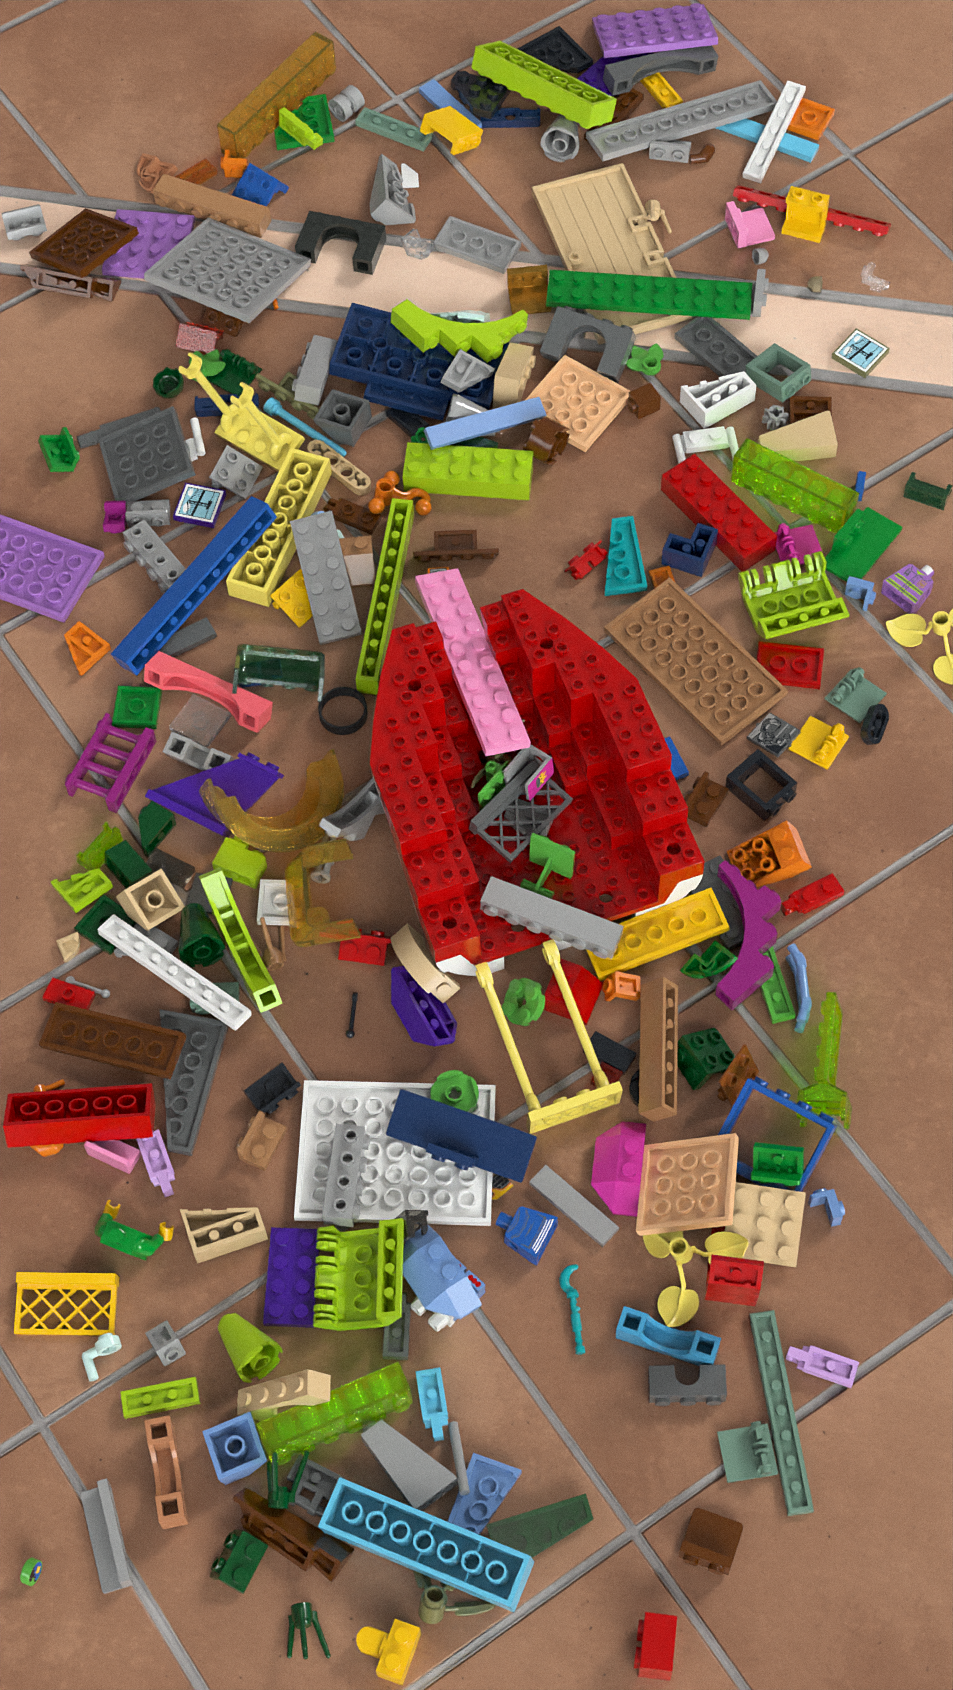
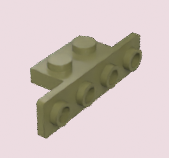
M287 372L277 385L259 373L256 374L255 378L259 383L258 386L263 391L274 393V396L280 401L284 402L286 400L297 411L303 410L311 419L315 418L319 408L315 407L314 404L294 400L295 391H292L294 379H297L295 375Z

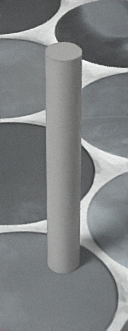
M453 1421L448 1423L459 1493L464 1496L468 1495L470 1490L458 1422Z

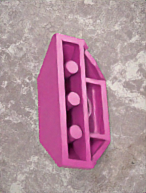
M622 1121L596 1137L591 1186L608 1206L612 1214L637 1217L646 1124Z

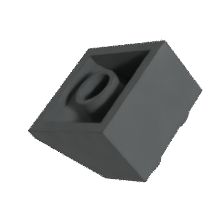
M332 389L313 420L336 442L354 447L372 418L369 400Z

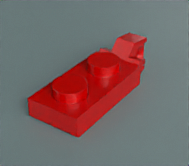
M831 873L794 891L789 895L788 900L781 903V910L785 916L795 911L799 914H806L843 896L844 889L834 874Z

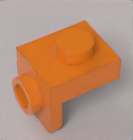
M225 150V155L221 157L220 162L221 169H224L225 177L241 178L248 167V160L244 158H231L230 150Z

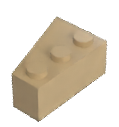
M509 343L495 374L492 409L521 402L527 380L530 378L531 368H534L536 363V356L533 355L534 347Z
M258 1207L227 1208V1210L203 1209V1211L180 1209L197 1264L268 1240Z

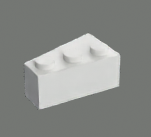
M743 371L719 377V380L708 383L705 380L701 381L699 385L691 387L684 385L681 386L680 403L706 429L755 401L756 384Z

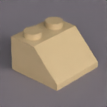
M162 868L116 896L128 917L146 931L180 912L185 907Z

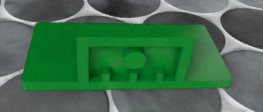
M866 507L864 511L857 508L834 536L832 550L825 557L827 562L825 570L846 582L849 576L863 579L900 534L902 526L869 507Z

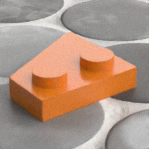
M80 621L64 634L72 658L81 676L111 650L108 642Z

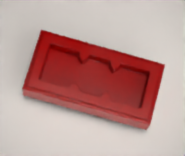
M52 977L42 998L44 1001L52 1004L57 1002L89 1010L96 994L94 991Z

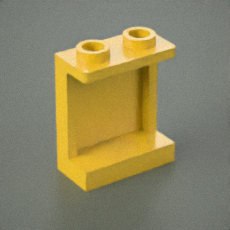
M451 106L424 114L420 127V132L424 135L437 131L452 142L450 151L452 155L477 148L481 142L483 132L480 127Z
M791 186L785 201L787 203L786 219L781 233L820 243L826 227L830 195Z

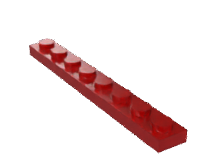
M741 185L734 188L733 196L738 197L737 200L741 202H749L750 200L757 202L756 205L761 207H768L770 205L776 207L777 211L786 212L787 210L786 197ZM828 208L827 220L833 221V224L836 226L844 227L849 225L853 226V230L861 232L864 229L872 231L871 234L876 236L887 235L890 231L891 223Z

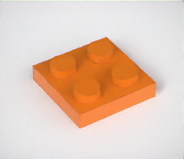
M802 98L787 130L819 141L834 116L835 109Z

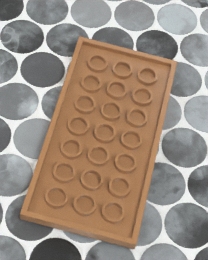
M670 577L604 626V632L720 746L724 745L788 694V690Z

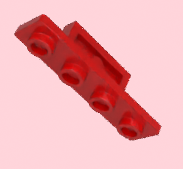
M326 924L325 927L319 928V934L341 937L338 960L385 966L388 943H391L392 936H385L384 931L371 930V934L363 933L362 928L348 927V930H341L339 925Z

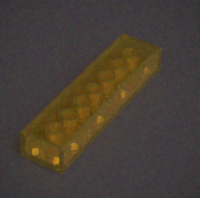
M315 31L217 124L221 153L225 154V150H230L231 158L247 157L279 125L280 109L285 107L290 112L297 109L307 96H310L330 75H333L336 70L334 42Z

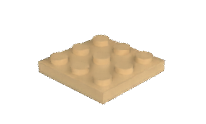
M735 1182L732 1225L725 1226L724 1232L736 1233L748 1240L749 1244L743 1259L796 1267L805 1192Z

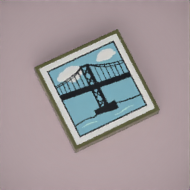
M856 328L832 353V359L866 378L888 355L890 348Z

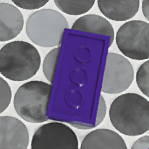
M271 1227L263 1318L264 1326L314 1328L313 1315L315 1312H313L314 1305H316V1297L314 1296V1291L316 1290L314 1287L315 1266L318 1265L316 1264V1257L319 1256L320 1252L316 1248V1243L318 1242L317 1229Z

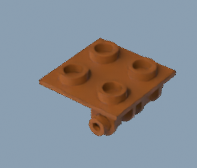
M746 1044L742 1046L719 1080L721 1087L717 1091L719 1093L717 1097L721 1101L728 1099L731 1107H733L747 1079H755L759 1073Z

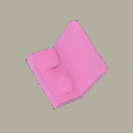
M734 201L726 203L725 221L737 248L775 239L774 231L763 208L741 213L740 208L737 209Z

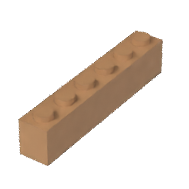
M163 174L153 189L155 204L161 207L194 215L196 218L204 220L211 218L259 238L263 236L271 223L269 207L173 176Z
M665 977L642 984L640 996L638 1108L640 1115L653 1122L677 1115L678 985Z

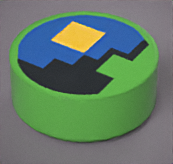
M31 1557L25 1562L20 1574V1580L23 1584L33 1586L37 1582L42 1570V1561Z

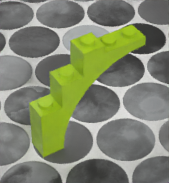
M408 299L392 308L391 323L423 353L440 343L454 357H456L460 349L467 352L471 348L486 363L492 359H497L502 354L503 343L506 344L513 336L525 331L528 314L521 310L509 317L491 322L462 323L450 321L418 308Z
M219 867L198 876L213 912L218 930L225 940L233 962L242 976L247 992L260 1013L283 1004L277 987L243 922L222 869Z

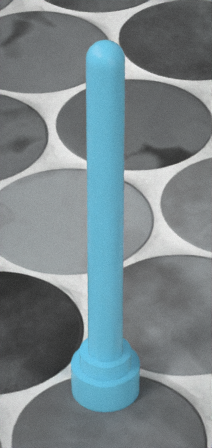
M271 397L266 401L263 408L264 412L271 416H280L308 436L325 442L341 456H346L347 452L344 448L284 410L278 400Z

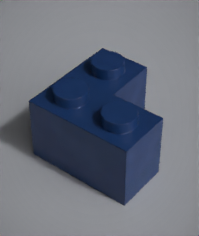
M697 523L691 539L670 533L662 550V565L702 577L717 544L718 529Z

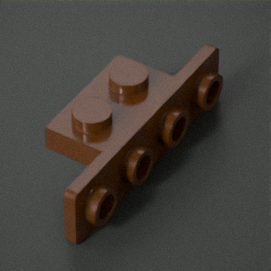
M477 529L434 531L435 551L413 552V558L418 559V562L431 561L430 558H439V561H451L452 557H460L461 560H473V556H482V559H495V555H499V548L477 549Z

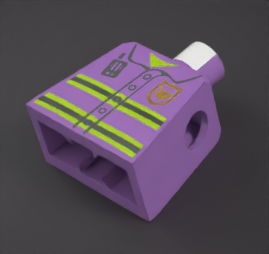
M908 564L883 581L881 593L908 614H916L932 591L933 580L931 577L934 575V570L928 565L919 570L913 564Z

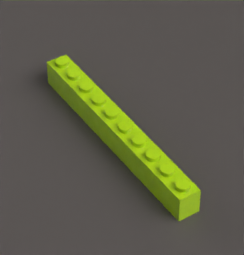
M392 498L356 674L357 691L360 693L378 694L380 675L393 627L414 520L413 500Z

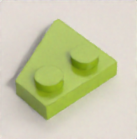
M99 868L84 874L71 875L69 880L59 882L58 879H54L51 881L53 888L75 913L113 888L112 882Z

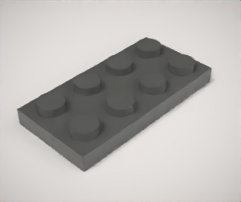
M696 317L675 333V339L719 377L743 371L746 373L745 365L757 357L755 353L712 317Z
M719 855L704 863L702 879L696 889L691 890L689 894L693 895L712 887L730 928L729 931L717 936L724 947L730 951L743 944V924L735 899L726 885L717 876L718 866L724 861Z

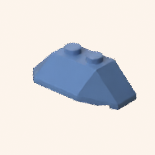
M428 1224L406 1238L403 1249V1276L425 1310L462 1319L482 1306L467 1275L440 1235Z

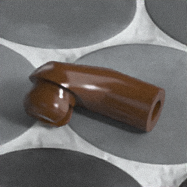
M705 144L700 153L690 154V164L709 162L715 153L714 145Z

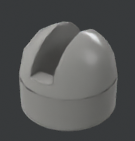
M765 248L753 249L752 259L754 264H763L768 260L769 253Z

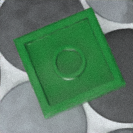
M118 686L112 725L117 728L145 729L147 727L149 729H157L162 690L157 687Z

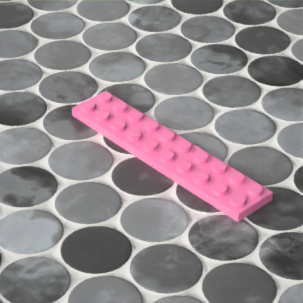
M458 568L415 576V584L430 621L437 622L444 639V650L452 667L453 678L485 756L529 748L531 741L497 661H495L487 643L484 629Z

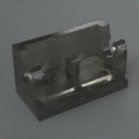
M404 1210L394 1218L404 1219V1245L409 1238L415 1237V1229L418 1226H421L422 1235L427 1233L428 1210Z

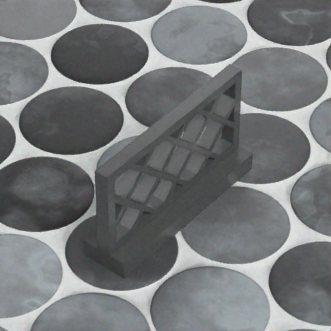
M534 760L506 785L470 821L469 830L474 835L478 834L510 863L530 844L531 835L519 836V826H532V833L539 835L573 801L571 796L549 778L546 782V790H539L536 794L546 795L547 805H534V797L530 801L531 805H518L517 798L520 795H526V782L540 767ZM550 795H559L565 801L561 805H550ZM505 810H515V821H502V813ZM518 810H531V821H518ZM534 810H547L548 818L545 821H535ZM489 826H499L500 836H490L484 830ZM502 826H515L516 836H503ZM503 841H516L517 849L510 854L503 848Z

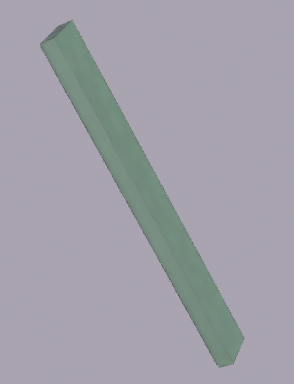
M771 1310L750 1313L749 1320L787 1516L813 1513L814 1508L775 1312Z

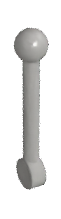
M72 976L67 977L65 980L70 984L101 994L103 998L110 996L108 989L101 990L75 981Z

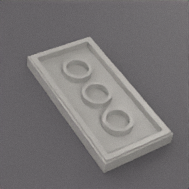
M449 216L432 243V247L441 252L505 274L521 247V241Z

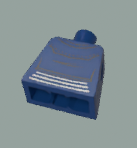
M519 1207L514 1217L501 1212L495 1225L507 1230L504 1235V1243L537 1266L558 1226V1217L529 1208Z

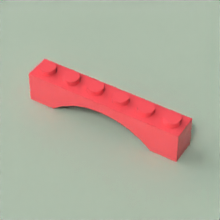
M159 651L145 664L144 682L161 690L189 691L209 697L224 706L234 716L238 725L258 733L271 719L273 702Z

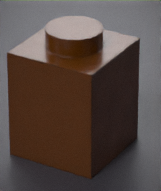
M650 382L629 392L627 407L639 420L660 410L661 396Z

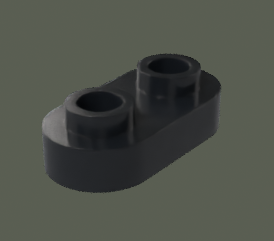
M872 705L867 711L860 732L863 742L867 745L878 744L882 740L889 721V712L885 705Z

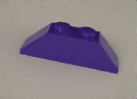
M404 966L393 967L391 970V1003L412 1041L433 1047L452 1044L455 1041L458 1023L445 1002L442 1003L431 992L428 994Z

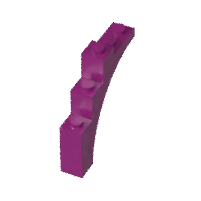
M724 860L718 866L717 876L729 889L738 905L742 918L744 937L738 959L729 973L717 984L715 995L732 1011L773 976V962L767 955L763 954L776 944L777 930L773 924L767 921L780 910L781 900L776 891L770 890L765 885L757 890L756 885L751 880H746L735 865H730Z

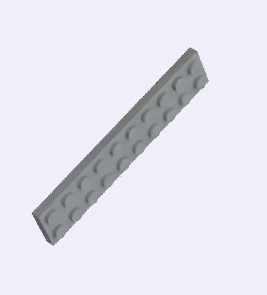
M759 80L587 131L586 139L601 160L606 161L649 148L651 141L669 142L773 111L777 100L762 81Z

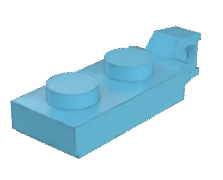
M441 1368L415 1371L425 1429L432 1428L434 1442L444 1440L442 1426L448 1425L447 1419L449 1418Z

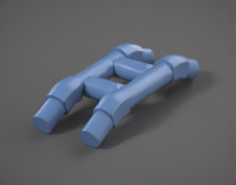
M794 943L787 947L790 954L785 959L794 974L797 993L798 1016L794 1030L798 1033H803L810 1017L812 1000L809 994L806 958Z

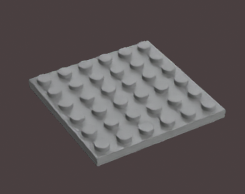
M207 218L144 273V280L204 304L207 307L221 311L224 314L238 318L241 321L250 323L311 266V259Z

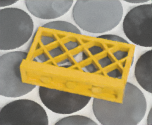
M16 1272L17 1296L14 1334L101 1336L106 1333H112L115 1335L117 1288L119 1287L120 1277L113 1273ZM24 1289L34 1290L39 1295L29 1306L23 1301ZM38 1290H46V1291H44V1292L41 1294ZM52 1290H59L64 1297L55 1306H52L45 1296ZM63 1290H71V1291L66 1294ZM77 1290H83L89 1297L77 1307L69 1297ZM87 1290H94L95 1292L91 1295ZM101 1291H111V1299L104 1307L94 1299ZM43 1300L51 1309L39 1319L31 1309ZM68 1300L75 1310L64 1319L57 1312V1309ZM92 1300L99 1307L100 1311L89 1320L81 1310ZM109 1307H110V1315L106 1312V1310H107ZM30 1312L37 1322L30 1329H21V1319ZM54 1312L62 1323L55 1329H48L43 1322ZM79 1312L87 1323L79 1330H75L68 1322ZM103 1313L109 1318V1330H98L93 1324ZM39 1325H41L44 1329H36V1328H37ZM66 1325L69 1329H61V1328ZM89 1326H91L94 1330H86V1329H87Z

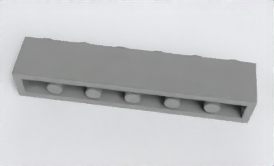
M492 876L480 900V909L489 916H500L505 918L510 924H521L534 933H545L555 941H566L571 943L576 949H587L592 951L597 957L604 959L607 957L613 958L623 933L624 926Z

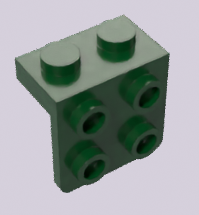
M716 1028L682 1035L678 1040L677 1066L693 1090L700 1089L712 1075L725 1072L735 1058L734 1053Z

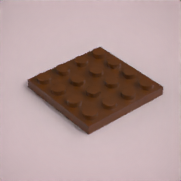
M85 208L33 248L29 254L36 261L79 278H84L96 267L102 265L106 259L116 254L120 248L130 243L139 232L135 226Z

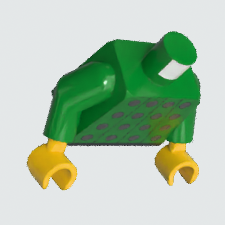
M107 1200L103 1214L94 1229L95 1235L101 1238L100 1243L146 1260L164 1241L172 1239L174 1226L165 1228L166 1222H162L159 1224L158 1234L151 1236L114 1221L113 1219L117 1218L121 1205L111 1206V1200Z

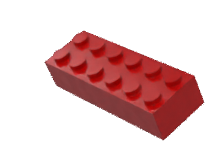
M695 453L662 474L661 491L695 525L700 523L718 529L716 546L741 572L746 571L775 551L777 535Z
M150 1083L10 1093L7 1096L3 1121L7 1148L153 1137L156 1109L153 1086Z

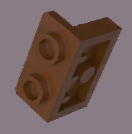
M705 771L702 777L698 776L692 787L694 790L691 794H687L684 800L688 806L687 818L708 827L727 796L729 788L710 780L709 773Z

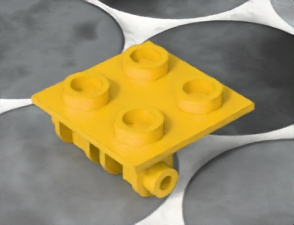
M299 569L270 595L274 600L272 603L273 607L277 610L281 608L298 628L313 616L303 573Z
M810 716L802 727L801 733L792 742V746L788 750L828 770L848 740L849 735L844 733V726L840 723L831 727Z

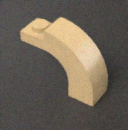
M408 923L391 937L392 946L401 963L428 994L431 992L444 1003L460 989L457 981L447 972L443 973L439 970L435 960L425 946L424 938Z

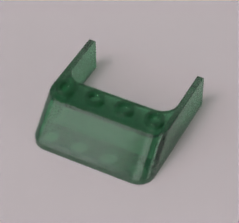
M240 644L237 646L232 694H237L238 684L250 685L251 683H260L263 687L280 685L285 689L299 687L310 692L317 691V702L322 703L325 654L311 650Z

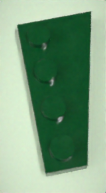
M582 1494L487 1524L486 1527L491 1540L533 1558L591 1522L594 1518L587 1495Z

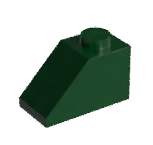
M151 801L148 806L143 807L138 816L141 843L144 854L148 858L176 826L174 814L154 801Z

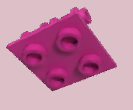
M782 523L778 526L777 532H774L777 535L776 550L780 561L790 560L791 562L792 558H797L800 565H803L804 555L809 554L811 556L812 553L822 551L812 524L790 529L789 526Z

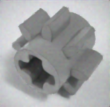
M773 405L769 409L765 408L762 423H767V430H776L786 426L789 414L784 413L783 406Z

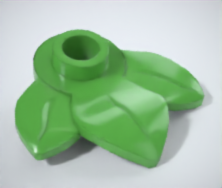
M657 343L652 345L648 351L633 346L632 358L627 360L626 366L633 371H642L646 375H656L661 370L660 361L664 357L663 351Z
M218 349L204 356L198 351L193 353L202 359L200 371L205 377L220 373L226 365L225 362L220 361Z

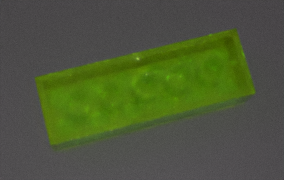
M748 438L745 439L734 454L732 482L752 491L758 496L771 500L776 505L789 509L794 514H799L809 519L812 523L827 528L832 533H838L856 511L859 497L858 492Z
M398 1361L330 1391V1401L314 1406L297 1405L255 1425L270 1462L272 1463V1454L276 1452L278 1454V1465L289 1462L292 1459L291 1457L301 1453L304 1455L306 1450L312 1452L315 1446L323 1442L325 1444L333 1443L339 1439V1435L346 1432L352 1434L361 1430L364 1424L371 1421L377 1423L381 1419L384 1420L386 1415L391 1412L400 1413L407 1410L410 1404L413 1403L410 1386Z

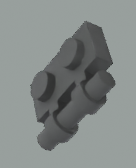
M299 1455L287 1476L288 1481L294 1482L303 1456ZM307 1459L295 1494V1503L289 1504L292 1506L298 1505L306 1509L308 1514L314 1517L317 1515L322 1518L326 1509L321 1506L323 1499L329 1501L339 1477L345 1478ZM303 1488L315 1494L312 1501L300 1495Z

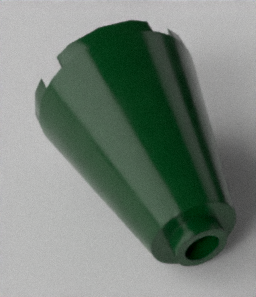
M190 903L181 911L180 960L193 968L198 964H202L203 967L213 965L223 957L225 943L204 907L198 903Z

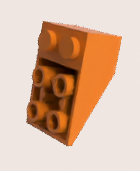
M787 820L727 851L731 864L735 865L740 870L741 875L746 880H751L756 887L792 878L812 868L797 828Z

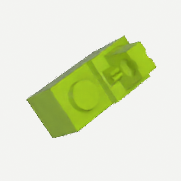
M239 828L234 838H225L212 862L213 869L215 870L220 867L226 878H232L235 882L256 889L268 867L266 857L257 850H248L249 831Z

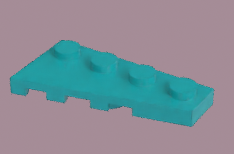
M634 517L612 518L605 596L647 591V581Z

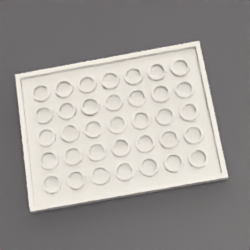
M304 1080L294 1209L295 1221H323L322 1213L336 1123L365 1126L366 1135H370L369 1150H364L363 1157L367 1158L366 1172L361 1173L360 1181H363L362 1196L357 1198V1204H360L359 1219H354V1222L379 1223L381 1220L403 1218L404 1224L491 1226L493 1173L477 1167H469L468 1171L454 1167L455 1162L446 1159L444 1163L431 1158L432 1154L427 1153L426 1149L386 1135L400 1090L404 1089L431 1099L430 1090L434 1083ZM477 1085L479 1099L476 1109L471 1113L495 1121L496 1085ZM451 1090V1094L448 1096L458 1099L461 1092L457 1093L456 1090Z

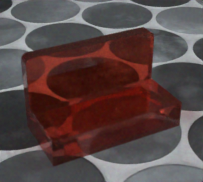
M187 321L179 323L176 347L193 352L198 351L206 355L216 350L217 340L223 339L224 331Z

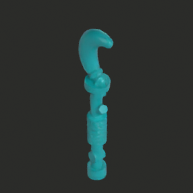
M572 1264L563 1269L559 1277V1283L562 1290L567 1293L566 1297L570 1299L572 1311L570 1317L576 1342L575 1353L581 1355L586 1352L585 1346L582 1344V1324L580 1313H578L581 1308L576 1306V1298L579 1297V1293L569 1283L570 1275L579 1266Z

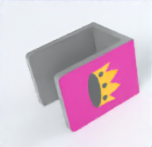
M531 744L529 748L521 749L503 771L506 786L532 760L540 765L525 784L526 798L529 801L532 800L554 773L552 757Z

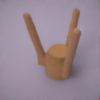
M261 917L260 922L267 944L264 955L254 939H251L266 969L274 971L282 968L284 962L287 961L285 955L284 925L279 927L280 950H278L277 947L272 946L265 919Z

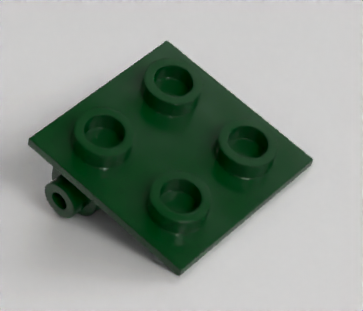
M223 349L220 356L222 357L221 361L226 364L224 369L214 376H207L206 379L221 389L240 396L243 392V387L240 386V383L243 382L249 386L255 379L256 374L262 371V368L256 366L254 362L247 361L246 358L241 357L239 354L232 353L229 349Z

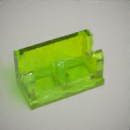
M108 822L102 825L103 831L83 853L79 851L76 855L77 863L89 871L100 868L105 863V851L123 841L120 829L115 826L111 829Z

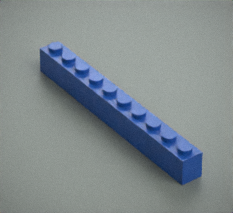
M251 496L113 650L111 655L122 668L137 676L145 667V664L163 647L273 523L277 516L267 503Z

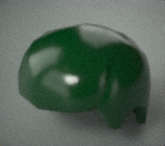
M166 367L153 378V389L162 398L171 399L177 397L183 390L184 379L177 368L170 369Z

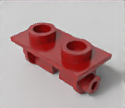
M600 540L595 545L591 542L582 550L584 554L581 557L576 555L567 562L569 567L564 572L566 573L571 570V576L575 580L582 579L592 570L588 562L593 567H596L606 559L607 551L604 548L600 549L598 546L602 541Z

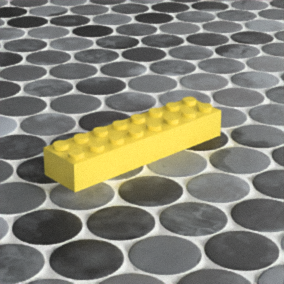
M290 448L264 501L270 506L277 518L232 568L226 580L229 596L267 607L270 606L272 601L270 595L278 589L296 550L290 521L311 516L332 474L329 458Z

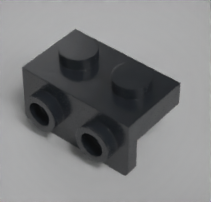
M281 1062L244 1089L243 1092L257 1112L262 1111L269 1115L280 1107L277 1103L282 1099L289 1100L299 1093L297 1088L301 1084L299 1081L296 1082L286 1066Z

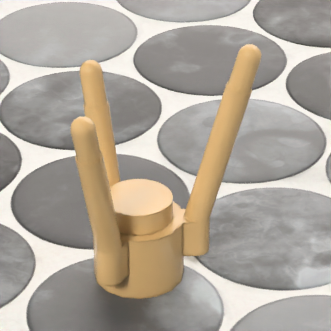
M647 201L645 204V211L648 216L647 221H656L661 217L668 233H672L665 216V211L661 209L659 201Z

